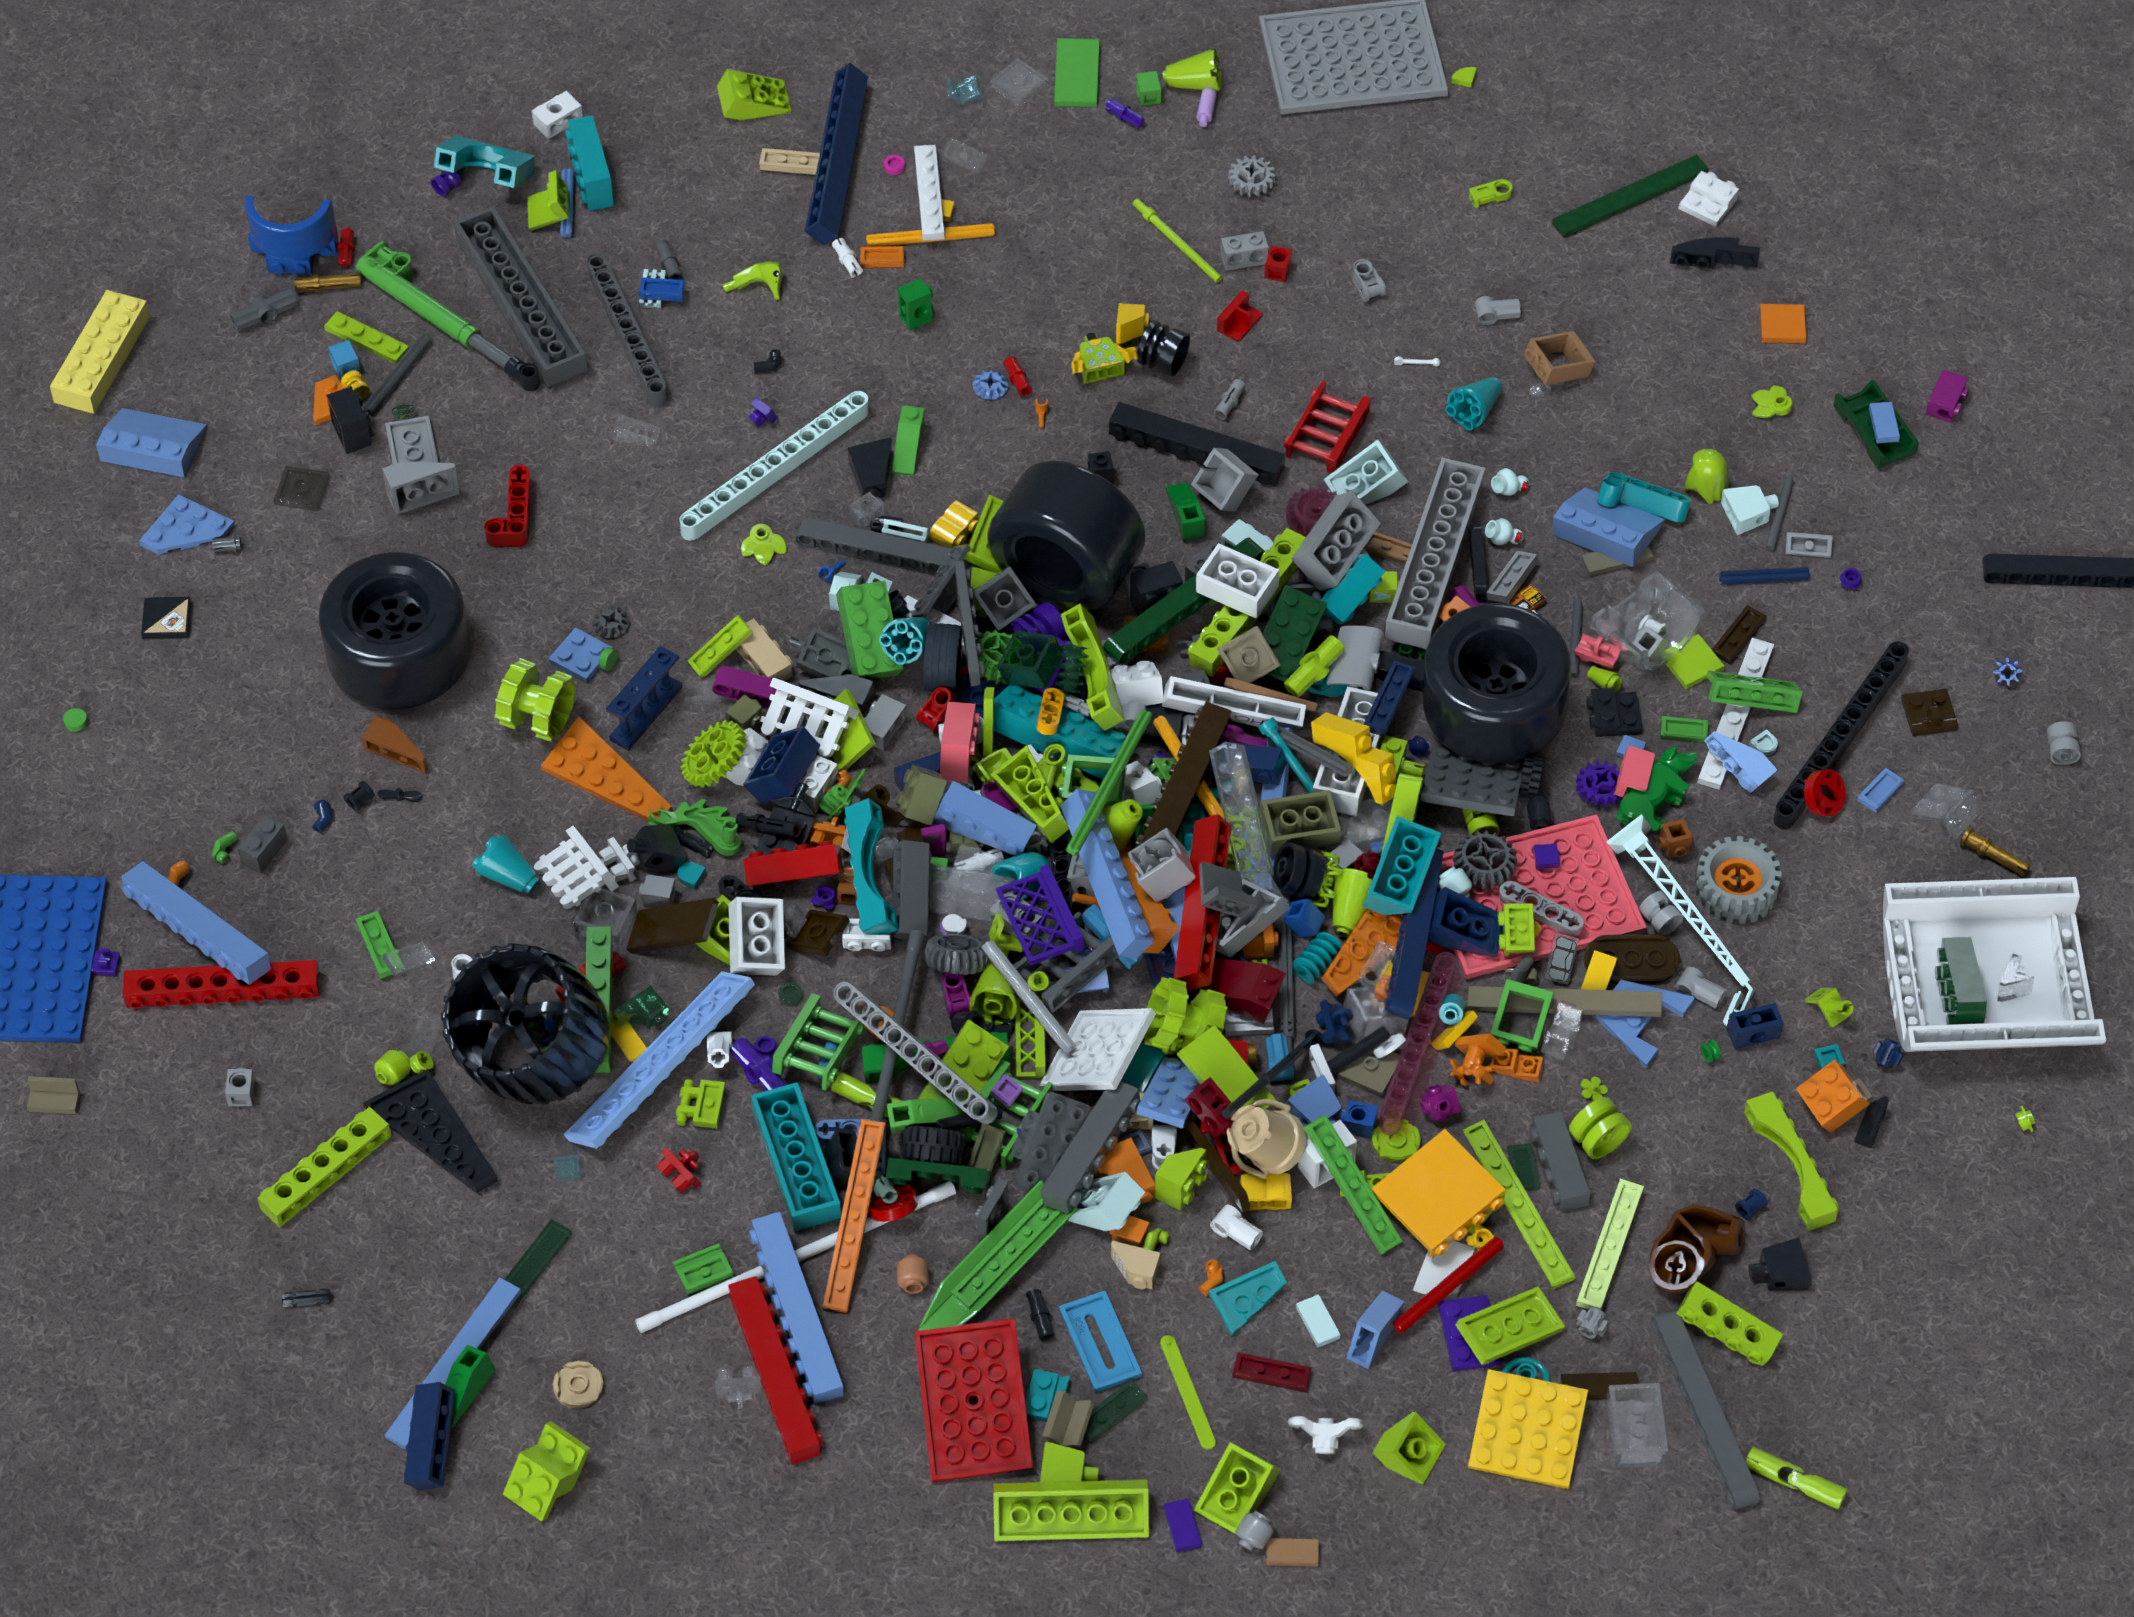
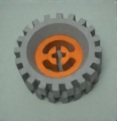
M1737 836L1736 841H1732L1731 837H1725L1723 844L1717 840L1713 842L1712 848L1708 846L1704 850V855H1701L1697 868L1695 895H1698L1700 905L1705 903L1704 910L1708 914L1714 911V918L1718 920L1723 916L1727 918L1726 923L1732 924L1733 919H1738L1739 924H1745L1747 918H1750L1752 923L1758 920L1759 914L1763 918L1768 914V909L1772 910L1775 900H1777L1781 871H1779V860L1774 861L1775 854L1772 850L1766 853L1767 846L1761 843L1758 847L1755 845L1756 840L1752 838L1749 839V842H1744L1743 836ZM1735 875H1739V877H1738V887H1740L1739 893L1736 892L1737 882H1736V880H1735Z

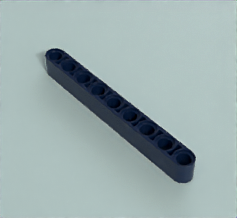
M1438 848L1434 851L1412 913L1402 914L1384 1010L1406 1020L1411 1017L1416 1004L1444 852Z

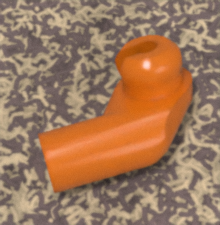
M185 861L175 863L170 868L168 880L179 886L180 880L189 872L188 863Z
M1214 1259L1206 1263L1207 1280L1198 1287L1204 1296H1208L1210 1290L1220 1286L1223 1282L1222 1266Z

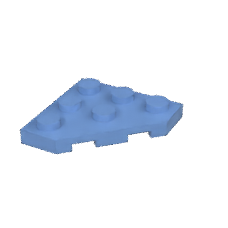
M178 494L139 540L140 546L156 554L168 553L167 550L177 548L183 550L197 547L200 543L210 542L213 538H225L233 529L235 523L234 520Z

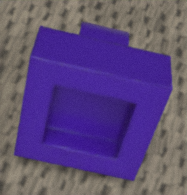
M757 397L751 402L755 411L750 414L749 418L758 427L764 424L765 420L773 424L778 419L774 411Z
M100 948L99 951H95L91 969L92 975L116 977L120 953L112 952L106 948Z

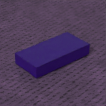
M1189 1499L1164 1503L1163 1508L1176 1553L1200 1548L1201 1540Z

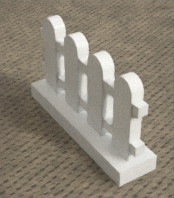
M773 677L770 686L776 689L775 695H770L769 700L772 702L766 717L762 716L760 722L763 723L761 727L762 732L767 736H772L776 733L777 729H781L782 733L799 728L805 714H808L810 717L805 728L821 745L818 750L819 754L829 758L835 750L839 751L840 746L837 745L843 729H848L849 723L846 721L848 717L856 720L859 711L843 703ZM791 696L795 697L794 702L789 701ZM810 703L814 704L813 709L808 708ZM786 707H790L791 709L785 724L780 723ZM829 710L833 711L832 717L827 715ZM824 721H827L829 724L823 739L819 738L818 736Z
M574 826L566 830L571 839L559 843L560 846L545 856L543 854L540 856V860L534 865V869L539 875L544 874L542 879L545 884L552 886L551 891L557 898L562 897L560 903L564 909L579 906L581 904L580 901L595 891L598 893L604 885L611 892L619 887L609 870Z

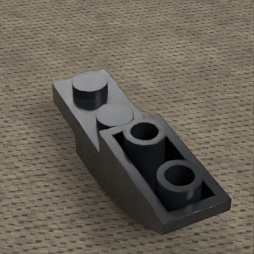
M1712 237L1696 239L1673 246L1670 264L1694 266L1702 269H1713L1714 262L1724 265L1757 267L1760 247L1739 245V238Z

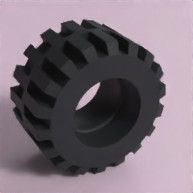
M910 1126L904 1128L901 1159L961 1166L965 1135L958 1131L933 1127Z

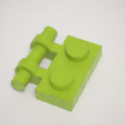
M685 1080L684 1087L680 1089L679 1096L681 1097V1102L676 1109V1124L685 1126L687 1118L693 1117V1126L717 1129L725 1092V1082L701 1080L700 1087L697 1088L693 1087V1080ZM693 1098L697 1099L696 1106H690V1101Z

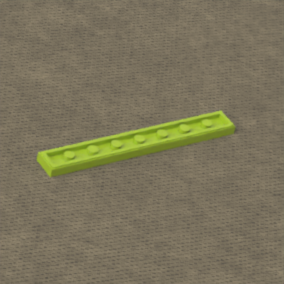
M1485 1120L1463 1129V1134L1480 1164L1505 1189L1504 1205L1552 1289H1557L1575 1280L1574 1273Z

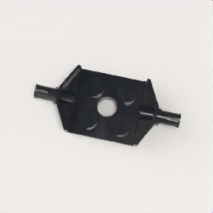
M799 782L795 795L771 801L774 807L769 818L800 823V835L783 839L782 834L763 831L758 846L753 845L757 852L763 851L764 855L773 854L772 850L778 848H786V851L796 850L795 846L806 843L817 817L805 803L804 796L809 787L807 784Z

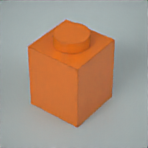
M1128 1215L1126 1217L1128 1220L1122 1228L1110 1230L1112 1241L1142 1248L1145 1237L1149 1233V1222Z

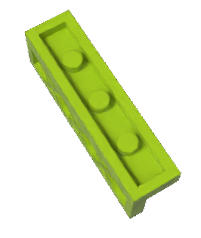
M1034 991V993L1043 1003V999L1041 996L1042 993L1040 991ZM1015 994L1017 1000V1012L1015 1014L1016 1079H1043L1045 1076V1029L1036 1017L1035 1019L1032 1017L1033 1013L1031 1011L1027 1013L1020 1007L1022 999L1018 994ZM1027 1019L1035 1025L1029 1033L1020 1027ZM1027 1040L1035 1045V1048L1029 1054L1021 1049V1045ZM1030 1061L1036 1066V1072H1021V1066Z

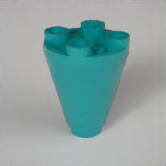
M1492 377L1455 388L1448 396L1445 411L1468 431L1479 427L1498 400L1502 391V384L1497 378Z
M922 617L895 619L889 622L882 630L879 643L882 645L885 654L896 664L911 663L917 660L924 652L927 628L930 623Z
M504 834L498 837L493 835L485 845L487 850L483 855H478L472 863L475 872L519 892L531 894L540 882L536 872L508 837Z

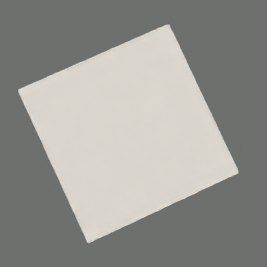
M1152 1008L1079 1011L1067 1033L1075 1043L1076 1048L1067 1054L1063 1053L1059 1048L1039 1086L1044 1089L1049 1081L1053 1083V1091L1116 1090L1156 1013Z

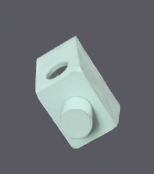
M1757 485L1724 489L1722 493L1721 504L1737 535L1769 521L1770 509L1779 506L1778 498L1775 494L1764 497L1760 487Z

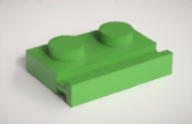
M719 1243L673 1261L674 1269H676L687 1295L733 1277V1271Z

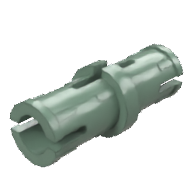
M877 1171L873 1186L874 1193L881 1197L885 1203L895 1202L898 1195L896 1190L893 1189L891 1181L884 1177L880 1171Z

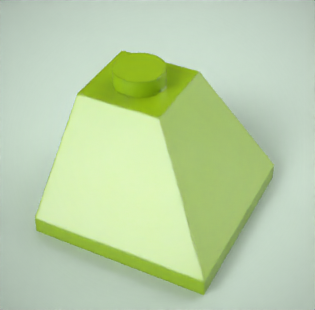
M1412 1412L1383 1433L1372 1453L1386 1468L1419 1484H1424L1446 1444L1416 1412Z

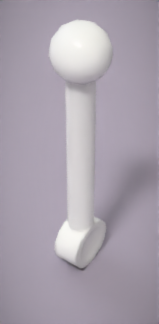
M1396 357L1394 359L1395 365L1432 364L1437 367L1441 363L1438 358L1433 360H1417Z

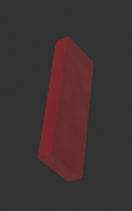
M1238 1352L1232 1378L1306 1393L1312 1367Z

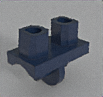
M1325 999L1319 1003L1321 1011L1315 1017L1320 1026L1327 1028V1031L1322 1034L1323 1043L1333 1046L1338 1042L1344 1044L1351 1042L1348 1022L1354 1017L1352 1010L1344 1008L1343 1004H1330Z

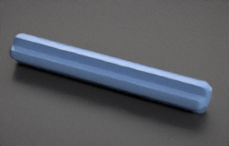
M569 168L562 170V179L568 185L569 218L562 220L560 225L562 238H571L573 232L574 174L573 170Z

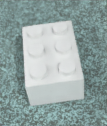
M1219 543L1196 575L1197 593L1256 619L1279 587V569Z
M736 897L729 903L730 973L776 976L785 969L783 899Z

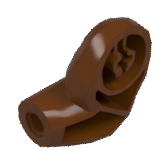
M1696 1204L1674 1211L1667 1227L1655 1239L1650 1253V1275L1657 1287L1667 1293L1678 1294L1687 1292L1696 1281L1700 1282L1702 1278L1707 1276L1714 1265L1716 1256H1739L1745 1240L1744 1219L1712 1207Z

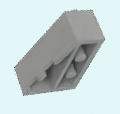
M1243 878L1241 879L1242 892L1257 897L1258 906L1242 917L1224 912L1220 913L1216 951L1229 958L1288 911L1281 897Z

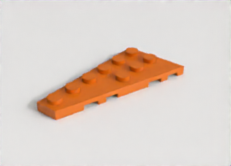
M579 716L541 764L542 771L649 822L650 809L655 818L660 817L658 816V809L672 811V806Z
M1366 909L1321 978L1336 997L1395 955L1402 914L1383 915Z

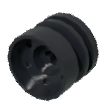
M1152 321L1146 328L1138 347V364H1147L1148 368L1151 369L1158 364L1159 372L1171 377L1175 376L1186 359L1190 346V334L1179 329H1173L1170 332L1168 325H1161L1158 321Z

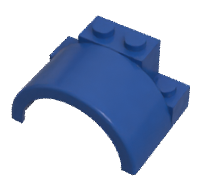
M245 196V209L250 228L248 235L250 250L266 254L268 272L276 274L294 273L297 275L311 274L315 255L337 256L339 238L331 200H323L317 212L304 221L294 224H276L267 221L257 213L253 202L254 196Z

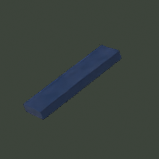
M1393 661L1364 722V725L1370 726V733L1385 737L1415 674L1416 667Z

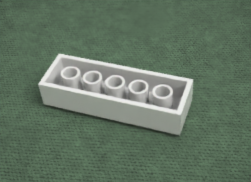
M1347 686L1338 716L1364 724L1378 693ZM1370 733L1371 746L1380 749L1383 737ZM1326 748V751H1328L1329 753H1331V754H1333V755L1339 757L1340 759H1342V760L1348 762V761H1347L1346 759H1344L1341 755L1337 754L1336 752H1334L1333 750H1331V749H1329V748ZM1321 764L1312 793L1330 790L1336 812L1357 816L1367 788L1365 780L1353 766L1351 769L1352 773L1344 777Z

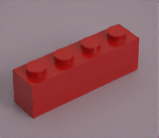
M832 841L818 842L819 847L810 848L809 844L795 846L796 850L786 851V848L773 849V854L764 855L763 851L749 853L748 858H743L746 886L758 887L842 874L844 872L840 845L833 844Z

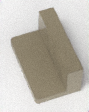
M28 1077L27 1083L30 1089L27 1103L28 1112L77 1114L81 1093L76 1079Z
M1057 1391L1042 1437L1050 1443L1069 1448L1080 1447L1094 1403L1091 1400L1076 1401L1065 1391Z

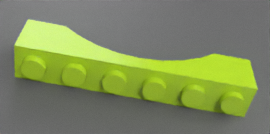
M1078 604L1062 613L1061 617L1065 631L1076 650L1085 673L1088 686L1086 701L1091 718L1106 731L1125 719L1094 617L1081 604Z
M1773 1091L1746 1100L1744 1113L1754 1132L1775 1143L1788 1156L1795 1167L1801 1188L1798 1213L1807 1230L1810 1231L1835 1222L1837 1212L1839 1211L1838 1203L1828 1193L1827 1183L1824 1178H1820L1814 1159L1809 1158L1803 1139L1798 1138L1792 1119L1787 1118L1782 1101L1776 1098Z

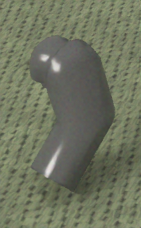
M1524 955L1507 979L1524 984L1527 972L1533 965L1534 959L1529 955Z

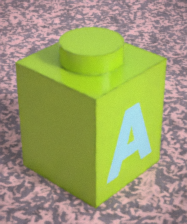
M1385 571L1381 576L1382 582L1375 589L1369 591V603L1393 602L1400 582L1397 581V572Z

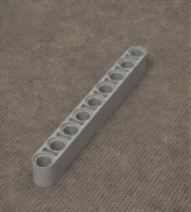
M841 982L835 987L833 994L837 1002L971 1118L983 1124L992 1123L996 1119L997 1108L993 1103L862 990L848 982ZM851 990L850 997L846 999L847 992ZM868 1005L867 1011L862 1014L863 1007ZM884 1019L883 1026L879 1028L880 1021ZM901 1033L900 1040L895 1043L896 1036ZM918 1048L917 1054L912 1057L913 1050ZM934 1062V1069L929 1072V1066ZM951 1077V1083L946 1086V1080ZM968 1091V1098L963 1101V1095ZM983 1106H985V1113L982 1116H980V1110Z

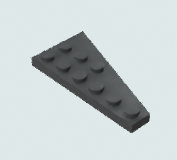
M955 561L957 606L963 630L971 686L980 685V676L984 675L983 662H978L977 658L981 657L980 643H975V638H979L978 626L975 621L976 613L975 606H973V591L970 585V570H965L964 561Z

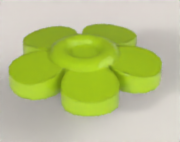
M1592 1077L1590 1081L1583 1079L1580 1083L1581 1088L1584 1089L1581 1095L1586 1100L1590 1099L1591 1096L1592 1101L1602 1098V1095L1607 1094L1608 1088L1605 1085H1600L1601 1080L1598 1077Z

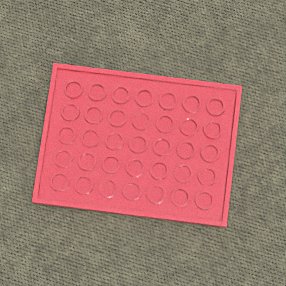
M1597 814L1506 838V842L1511 841L1512 848L1516 851L1517 859L1515 873L1511 875L1509 881L1516 882L1581 915L1584 925L1580 935L1576 937L1567 936L1534 919V922H1538L1542 928L1539 936L1534 938V952L1509 953V956H1504L1503 949H1498L1495 958L1454 950V953L1465 979H1470L1505 970L1506 968L1516 967L1524 955L1531 956L1534 962L1551 958L1554 948H1556V939L1560 936L1574 940L1577 944L1575 951L1587 948L1590 942L1602 935L1646 933L1647 927L1614 852L1606 843L1608 839ZM1557 844L1560 867L1536 869L1533 845ZM1455 851L1443 854L1442 873L1454 866L1453 855ZM1497 884L1493 890L1490 886H1486L1483 891L1481 886L1477 885L1475 888L1472 886L1468 891L1470 894L1468 898L1497 912L1502 911L1504 905L1499 899L1500 886ZM1510 891L1509 893H1506V895H1510L1511 893L1514 894V892ZM1527 900L1524 902V904L1533 903V907L1537 906V903L1534 900ZM1553 910L1545 913L1549 918L1558 916V913ZM1573 922L1572 924H1569V926L1572 927L1573 925H1577V923Z

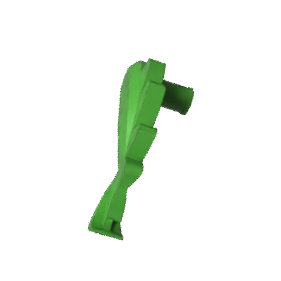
M701 799L691 807L688 806L687 802H682L674 812L658 809L659 818L653 816L651 809L649 811L648 825L671 824L672 827L687 824L693 826L721 855L732 856L741 849V838L737 834L739 827L736 824V818L726 816L727 807L715 806L705 808L706 800Z

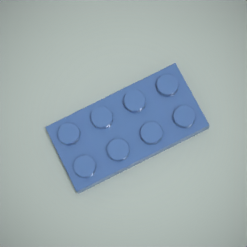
M1164 1056L1138 1105L1136 1114L1183 1128L1192 1112V1109L1184 1099L1199 1086V1081L1182 1061Z

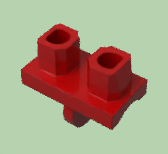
M667 1147L661 1152L665 1157L656 1167L666 1177L671 1175L676 1169L680 1172L671 1181L677 1190L682 1193L691 1185L697 1188L701 1184L689 1170V1168H692L696 1171L700 1167L697 1163L699 1154L695 1150L687 1153L685 1149H682L679 1152V1155L682 1157L681 1160Z

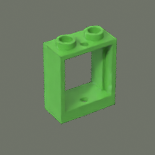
M1068 755L1067 763H1064L1062 768V775L1065 779L1064 784H1060L1059 798H1062L1064 803L1072 794L1075 768L1109 770L1115 758ZM1127 767L1123 770L1104 807L1122 801Z
M1506 979L1490 1034L1504 1046L1512 1043L1518 1045L1517 1049L1531 1053L1532 1049L1538 1051L1554 999V993ZM1510 993L1544 1003L1533 1040L1499 1031Z

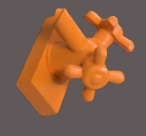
M1490 1033L1459 1037L1455 1042V1046L1465 1054V1058L1460 1067L1454 1059L1450 1061V1065L1453 1067L1450 1076L1460 1080L1461 1085L1464 1087L1468 1085L1464 1075L1471 1074L1475 1076V1083L1477 1085L1481 1084V1079L1488 1085H1491L1493 1077L1489 1072L1493 1068L1491 1066L1484 1067L1482 1063L1485 1057L1503 1055L1506 1047Z

